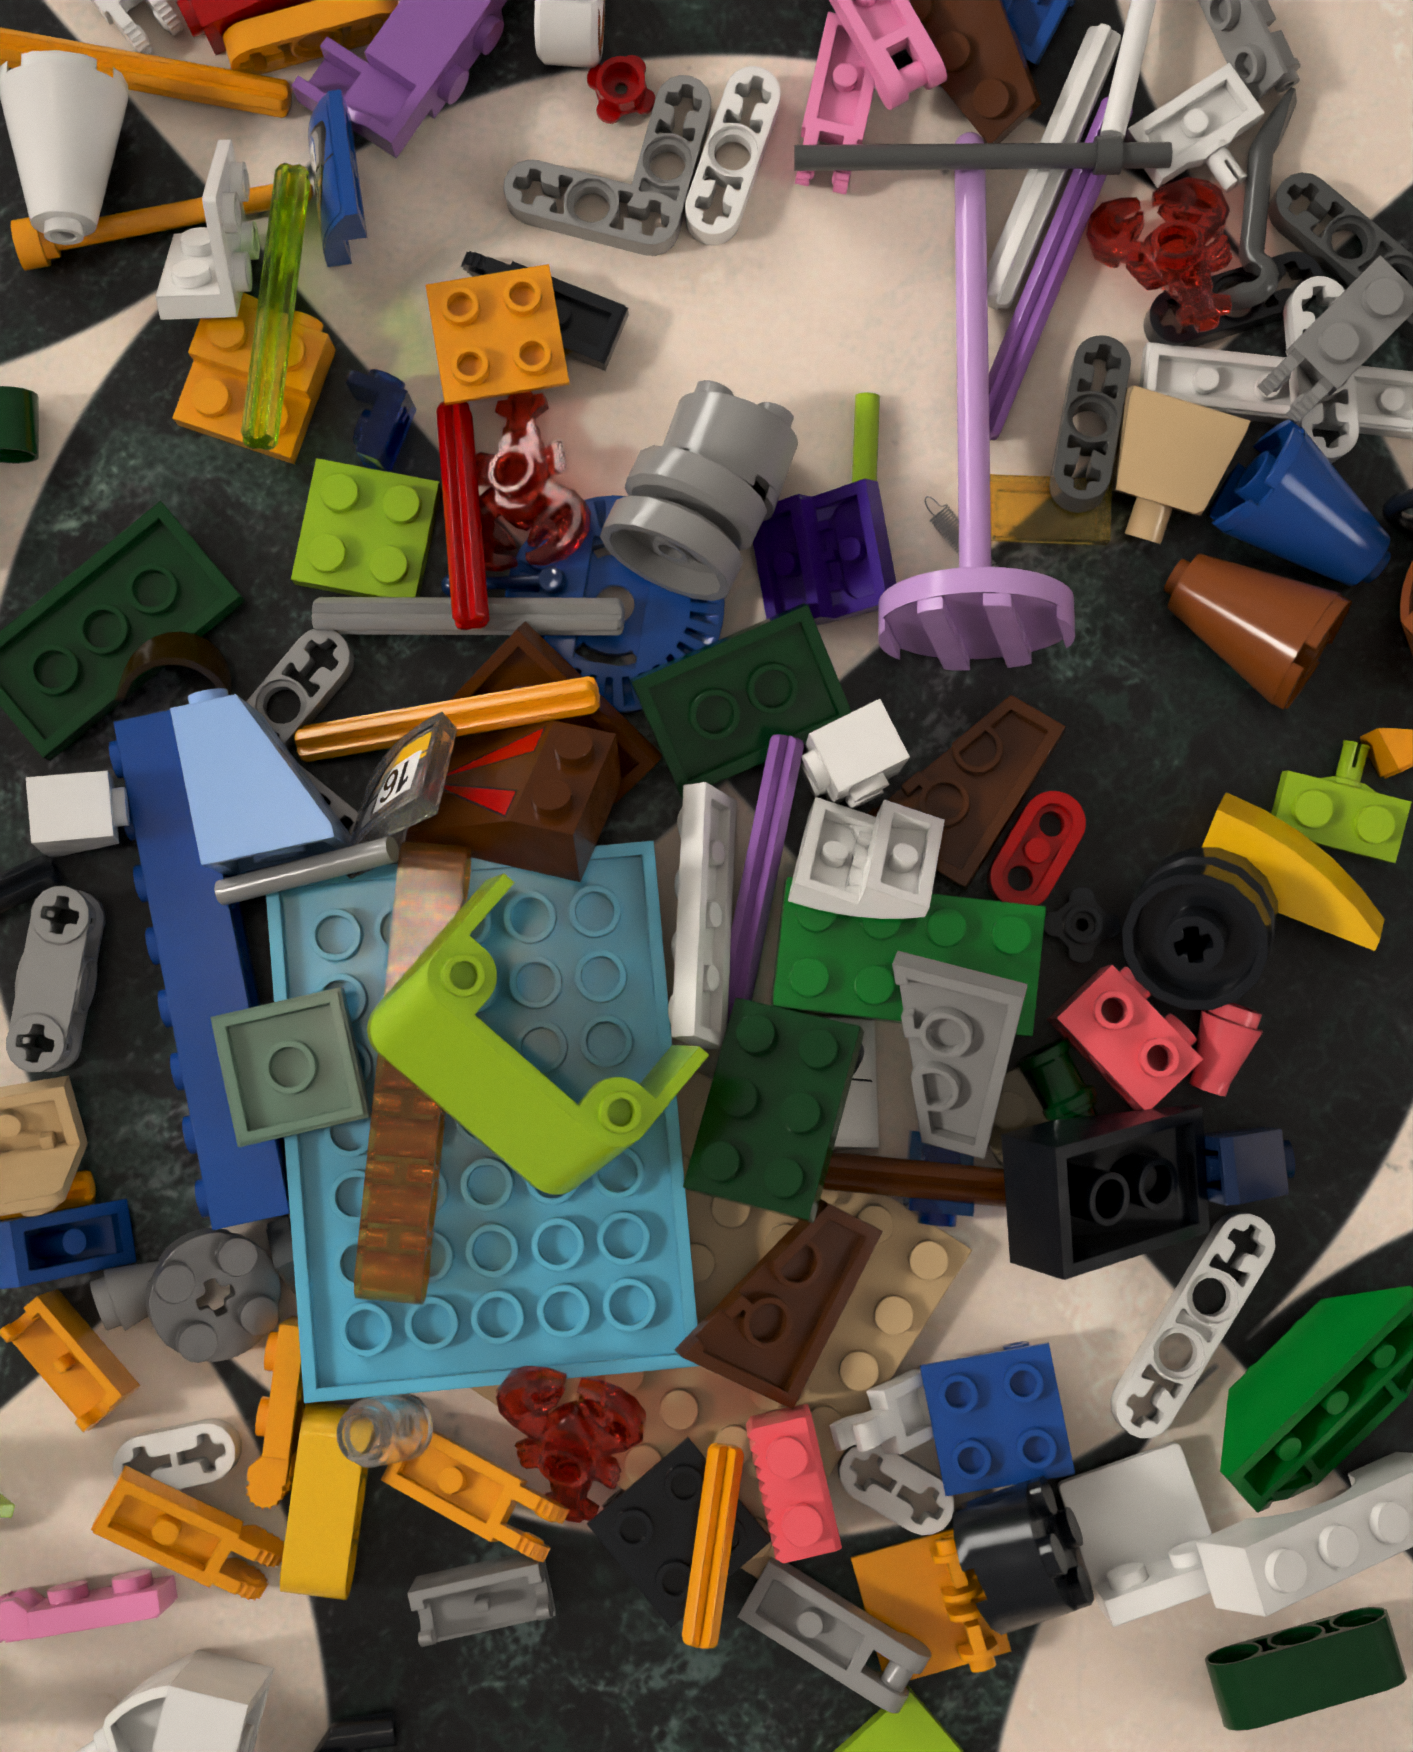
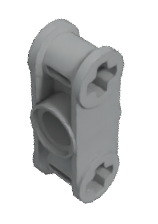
M54 886L43 891L35 899L32 906L25 949L16 973L15 1000L6 1037V1051L10 1060L18 1068L27 1072H60L69 1068L78 1059L81 1052L88 1009L96 988L97 961L106 924L105 910L102 903L92 894L66 886ZM61 910L79 912L77 924L59 922ZM37 1035H44L46 1038L54 1040L52 1052H45L43 1049L35 1047Z

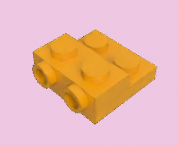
M243 293L237 317L200 318L188 351L193 359V363L172 419L178 426L295 465L336 349L329 335L322 332L324 325L318 319L295 310H289L285 319L264 313L265 305L260 300Z

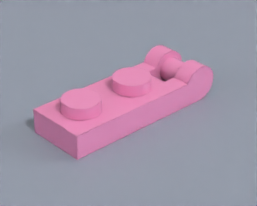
M829 0L873 77L878 95L887 109L892 110L906 103L909 100L908 94L922 86L930 90L946 82L947 73L944 63L909 0ZM906 49L912 59V63L898 70L891 56Z

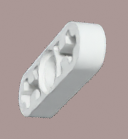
M749 66L739 69L729 78L685 203L687 229L692 237L700 243L706 245L723 244L736 234L740 226L780 108L781 90L775 76L764 68ZM752 89H757L762 92L763 103L755 105L749 128L740 124L743 113V97H748ZM728 142H737L748 149L751 158L743 168L727 170L716 161L715 153L718 148ZM717 184L726 188L723 196V215L726 217L718 216L713 225L703 222V211L701 209H709Z
M1325 276L1311 277L1303 281L1287 298L1283 310L1286 350L1315 321L1314 313L1309 311L1303 312L1302 306L1312 295H1315L1318 305L1329 307L1345 291L1337 281ZM1299 365L1291 372V378L1289 379L1291 404L1304 391H1309L1314 385ZM1355 373L1332 395L1326 394L1318 402L1320 404L1314 406L1297 423L1299 427L1304 428L1331 463L1349 452L1356 444L1359 436ZM1337 397L1338 402H1334L1326 409V421L1329 429L1339 430L1340 437L1334 440L1329 448H1327L1324 438L1314 437L1312 430L1323 422V405L1321 402Z

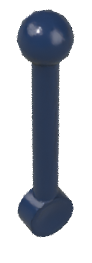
M556 566L545 567L540 574L486 577L487 590L542 587L549 593L555 594L562 591L567 582L564 572ZM449 574L441 582L442 591L448 597H450Z

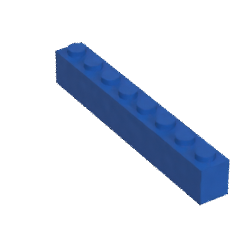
M167 710L114 721L117 740L109 742L110 760L117 778H124L129 800V826H124L129 840H136L141 864L134 865L133 877L139 899L142 903H149L153 926L146 928L145 931L146 945L152 963L154 965H161L165 989L158 991V1007L163 1024L166 1028L173 1027L177 1052L170 1055V1068L177 1090H185L190 1115L183 1117L182 1129L189 1153H197L202 1175V1179L195 1181V1197L198 1210L203 1218L210 1217L212 1230L290 1214L284 1137L244 1147L237 1146L210 1019L213 1016L261 1005L241 903L237 902L224 906L218 902L215 896L214 887L216 881L233 876H227L201 866L171 711Z

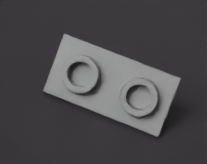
M1198 0L1227 64L1230 63L1256 101H1259L1273 87L1279 93L1290 89L1300 81L1296 71L1301 65L1298 59L1294 58L1282 30L1270 33L1268 26L1276 20L1268 0Z

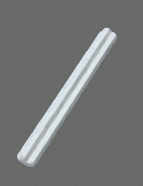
M1101 23L1099 26L1088 28L1040 143L1080 142L1122 41L1121 35L1112 30L1111 26ZM1068 169L1028 170L987 267V299L989 307L998 310L1000 308L1008 309L1011 306Z

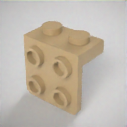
M69 1075L0 1087V1216L21 1213L27 1217L43 1215L55 1209L67 1197L88 1145Z

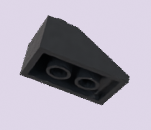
M1190 1104L1051 1120L1001 1134L1010 1263L1066 1280L1209 1233L1202 1106Z

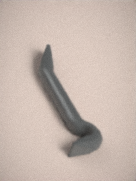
M1291 87L1270 113L1253 140L1248 154V177L1245 184L1239 259L1243 269L1246 272L1257 275L1258 278L1252 282H1243L1214 295L1215 312L1248 309L1265 302L1275 293L1278 287L1279 271L1277 265L1270 256L1264 253L1273 155L1283 138L1296 106L1295 88Z

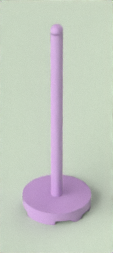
M966 132L957 138L955 144L985 142L979 134ZM954 170L959 568L920 574L889 587L880 596L878 603V642L884 652L899 660L900 649L916 654L938 657L945 670H970V659L1000 657L1004 658L1007 668L1032 664L1031 652L1049 647L1061 640H1064L1066 648L1071 646L1075 639L1074 595L1067 585L1050 576L1022 569L992 567L986 170Z

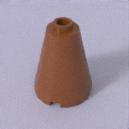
M1199 553L1192 562L1182 558L1171 572L1163 589L1165 593L1171 595L1167 608L1269 703L1283 710L1291 706L1320 664L1318 659L1327 644H1332L1352 605V601L1342 596L1341 593Z

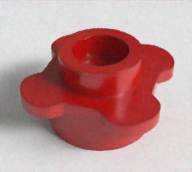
M635 55L612 57L602 65L598 64L595 68H591L588 71L587 84L596 92L599 101L596 108L597 116L604 123H617L621 116L633 112L645 115L652 111L656 98L654 92L646 86V64L640 57ZM624 85L627 91L624 94H618L615 91L616 87Z

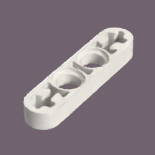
M1231 1212L1222 1216L1211 1229L1114 1388L1111 1396V1412L1115 1421L1129 1434L1138 1438H1154L1162 1434L1176 1417L1273 1256L1275 1236L1270 1225L1262 1218L1246 1212ZM1250 1225L1253 1228L1250 1239L1257 1244V1247L1252 1254L1241 1251L1230 1266L1243 1272L1237 1282L1229 1273L1211 1267L1209 1264L1214 1256L1218 1260L1227 1263L1235 1250V1244L1228 1239L1230 1232L1233 1229L1245 1231ZM1206 1278L1218 1279L1226 1291L1224 1306L1213 1314L1200 1313L1193 1303L1192 1294L1195 1286ZM1173 1333L1186 1335L1190 1339L1193 1348L1191 1360L1180 1369L1166 1368L1159 1358L1161 1342L1166 1336ZM1149 1365L1158 1375L1176 1384L1170 1393L1158 1384L1150 1399L1151 1404L1157 1408L1155 1416L1149 1419L1141 1415L1134 1423L1131 1422L1134 1411L1127 1405V1402L1132 1394L1143 1398L1153 1385V1380L1142 1375Z

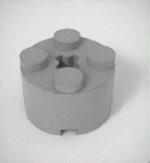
M703 380L697 383L694 392L684 395L679 400L663 446L677 447L700 454L725 466L745 480L761 496L767 510L763 520L766 521L772 517L798 446V439L791 429L794 416L785 407L771 402H761L757 405L734 396L732 391L723 384Z

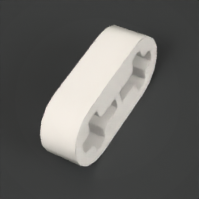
M204 1419L145 1431L126 1441L117 1450L113 1460V1474L117 1480L125 1465L132 1468L131 1460L141 1454V1447H145L148 1457L170 1454L171 1463L163 1464L151 1473L152 1478L175 1489L211 1483L223 1478L238 1463L242 1453V1441L238 1431L230 1423L221 1419ZM204 1434L210 1435L212 1443H223L225 1447V1453L216 1459L215 1467H210L207 1457L186 1460L184 1451L191 1450L204 1441ZM137 1470V1471H139V1472L145 1474L144 1470Z
M856 1444L847 1448L839 1460L838 1475L845 1491L854 1499L910 1532L919 1535H933L943 1530L951 1521L954 1512V1498L952 1495L945 1496L942 1479L936 1473L903 1454H884L881 1445L864 1452H859ZM872 1453L879 1455L878 1467L883 1474L892 1478L891 1483L887 1487L873 1478H868L863 1486L855 1483L857 1473L851 1465L852 1461L855 1458L866 1461ZM904 1485L918 1494H923L928 1486L935 1488L933 1497L940 1506L939 1510L935 1514L924 1511L919 1519L913 1517L914 1507L908 1498L899 1494L900 1489Z

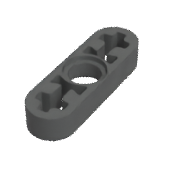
M1093 336L1083 341L1077 348L1069 372L1050 475L1049 490L1053 500L1061 508L1070 512L1082 513L1097 507L1102 501L1111 480L1131 358L1127 348L1120 341L1109 336ZM1095 359L1105 361V368L1108 371L1101 387V392L1090 391L1095 371L1092 365ZM1083 411L1095 412L1105 420L1107 431L1094 437L1083 435L1075 428L1073 417ZM1079 455L1091 456L1085 476L1086 481L1089 483L1085 490L1075 489L1074 479L1071 478L1078 463Z

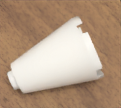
M60 50L21 54V66L9 70L7 61L0 66V100L30 223L34 229L43 233L45 239L50 242L62 245L77 244L83 241L84 236L92 234L97 228L128 103V84L123 74L114 67L113 78L98 71L97 59L85 54Z

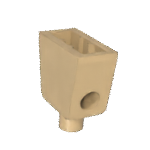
M1135 385L1126 389L1110 483V490L1136 498L1125 534L1161 544L1173 509L1201 516L1244 438L1250 420Z

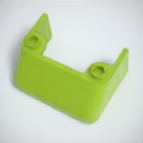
M504 873L484 881L377 1004L369 1017L367 1033L373 1049L531 1186L548 1194H565L576 1189L638 1141L709 1054L700 1046L671 1045L640 1084L628 1078L609 1077L593 1085L577 1104L480 1020L475 1014L492 995L497 982V970L491 955L470 934L515 883Z

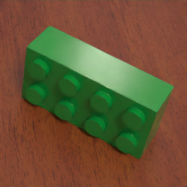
M786 878L783 889L771 1006L798 1012L902 1024L903 1004L900 985L895 983L892 965L897 951L1028 984L1015 1037L1033 1036L1046 907L932 894L930 907L925 917L906 919L856 917L813 909L789 902L788 896L793 878Z

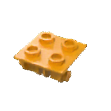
M549 264L425 285L445 405L570 385Z
M953 1528L851 1557L865 1612L897 1632L915 1637L931 1651L932 1656L921 1674L914 1673L910 1680L969 1664L971 1672H984L996 1666L994 1656L1012 1652L1007 1633L1000 1635L991 1629L975 1604L987 1600V1597L978 1581L974 1568L962 1572L954 1541ZM877 1652L883 1672L890 1660Z

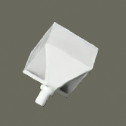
M196 1650L153 1674L130 1692L107 1715L104 1726L94 1732V1741L76 1752H254L274 1667L208 1651Z

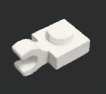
M911 1369L867 1390L872 1410L844 1417L829 1425L836 1451H843L857 1444L858 1451L864 1452L881 1445L884 1454L901 1455L933 1439L934 1435L921 1369Z

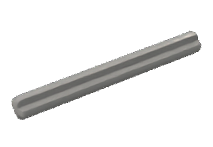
M319 597L313 602L312 625L316 630H334L339 634L512 635L526 621L539 635L618 636L624 629L625 609L622 601L618 598L488 597V624L481 629L473 628L466 631L458 629L455 625V621L452 618L451 597Z

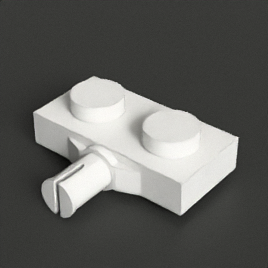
M1228 63L1129 127L1124 141L1172 143L1173 153L1170 168H1144L1157 188L1187 169L1206 164L1222 186L1223 191L1228 193L1232 191L1233 187L1236 188L1244 182L1248 175L1243 172L1227 147L1233 139L1258 124L1265 112L1232 65Z

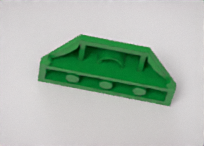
M1411 1286L1321 1299L1302 1318L1296 1321L1292 1328L1229 1388L1220 1472L1257 1513L1270 1508L1274 1501L1289 1499L1317 1486L1409 1396L1413 1388V1288Z

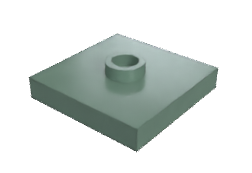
M338 987L210 1017L238 1147L372 1117L344 988Z

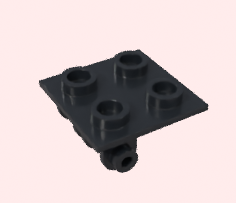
M689 1437L685 1438L625 1491L620 1489L609 1497L602 1505L604 1509L587 1523L589 1528L670 1628L685 1615L706 1458ZM739 1498L727 1579L771 1542L770 1536Z

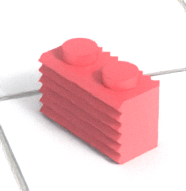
M808 1404L796 1405L794 1409L788 1407L750 1416L746 1423L747 1437L749 1438L750 1450L752 1451L753 1464L755 1465L756 1477L758 1478L775 1559L784 1564L842 1549L813 1418Z

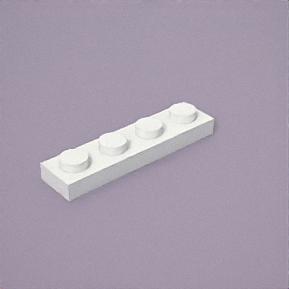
M707 782L683 785V806L679 811L677 819L678 832L681 837L680 867L674 880L675 894L678 899L677 928L671 942L675 969L673 995L668 1004V1016L672 1026L671 1037L693 1046H700L703 1050L721 1049L727 1030L737 800Z

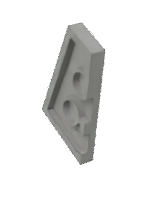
M897 951L892 965L895 983L900 985L903 1004L901 1020L904 1038H908L912 1059L911 1082L921 1142L985 1159L1028 984Z

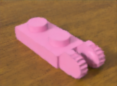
M828 11L802 124L801 137L804 138L803 145H818L819 141L830 144H862L875 82L836 13ZM797 171L795 184L809 186L810 180L814 178L815 171ZM833 171V192L846 195L851 171Z
M142 1569L117 1575L111 1579L112 1586L89 1590L86 1580L56 1585L47 1590V1598L32 1587L19 1589L15 1593L13 1591L8 1594L5 1593L0 1596V1643L4 1640L6 1643L26 1639L31 1640L158 1618L178 1598L175 1576L153 1578L151 1569Z

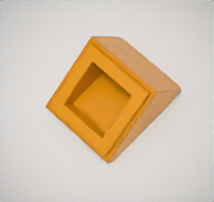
M1376 728L1360 736L1361 743L1370 746L1367 755L1380 778L1384 776L1386 779L1413 767V730Z

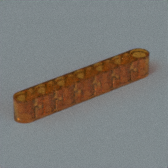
M403 841L397 867L384 996L468 901L471 875V848L469 846ZM379 1054L377 1057L355 1265L354 1296L356 1299L423 1305L430 1275L446 1112Z

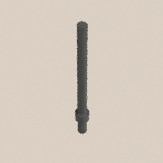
M1095 136L1092 143L794 145V171L1092 169L1093 175H1120L1121 170L1125 168H1170L1173 150L1171 142H1123L1122 136Z

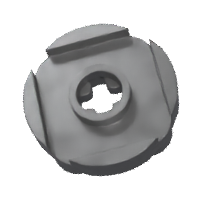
M212 1227L203 1228L181 1236L164 1250L158 1259L160 1263L153 1271L151 1282L148 1280L145 1304L152 1326L167 1346L180 1353L183 1358L190 1362H218L237 1357L255 1346L265 1334L273 1330L278 1322L281 1286L273 1261L257 1243L242 1234L232 1233L227 1229L212 1230ZM215 1278L220 1286L230 1285V1294L224 1298V1305L222 1307L212 1310L209 1305L197 1306L196 1299L205 1294L203 1283L209 1279Z

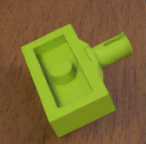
M1343 740L1335 776L1316 778L1289 770L1282 771L1271 812L1272 815L1300 831L1316 845L1386 863H1396L1412 802L1377 793L1366 784L1360 783L1368 750H1370L1369 745Z

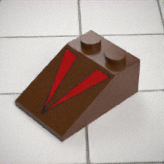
M548 721L441 739L396 831L397 840L581 882L622 783L616 734L559 721Z

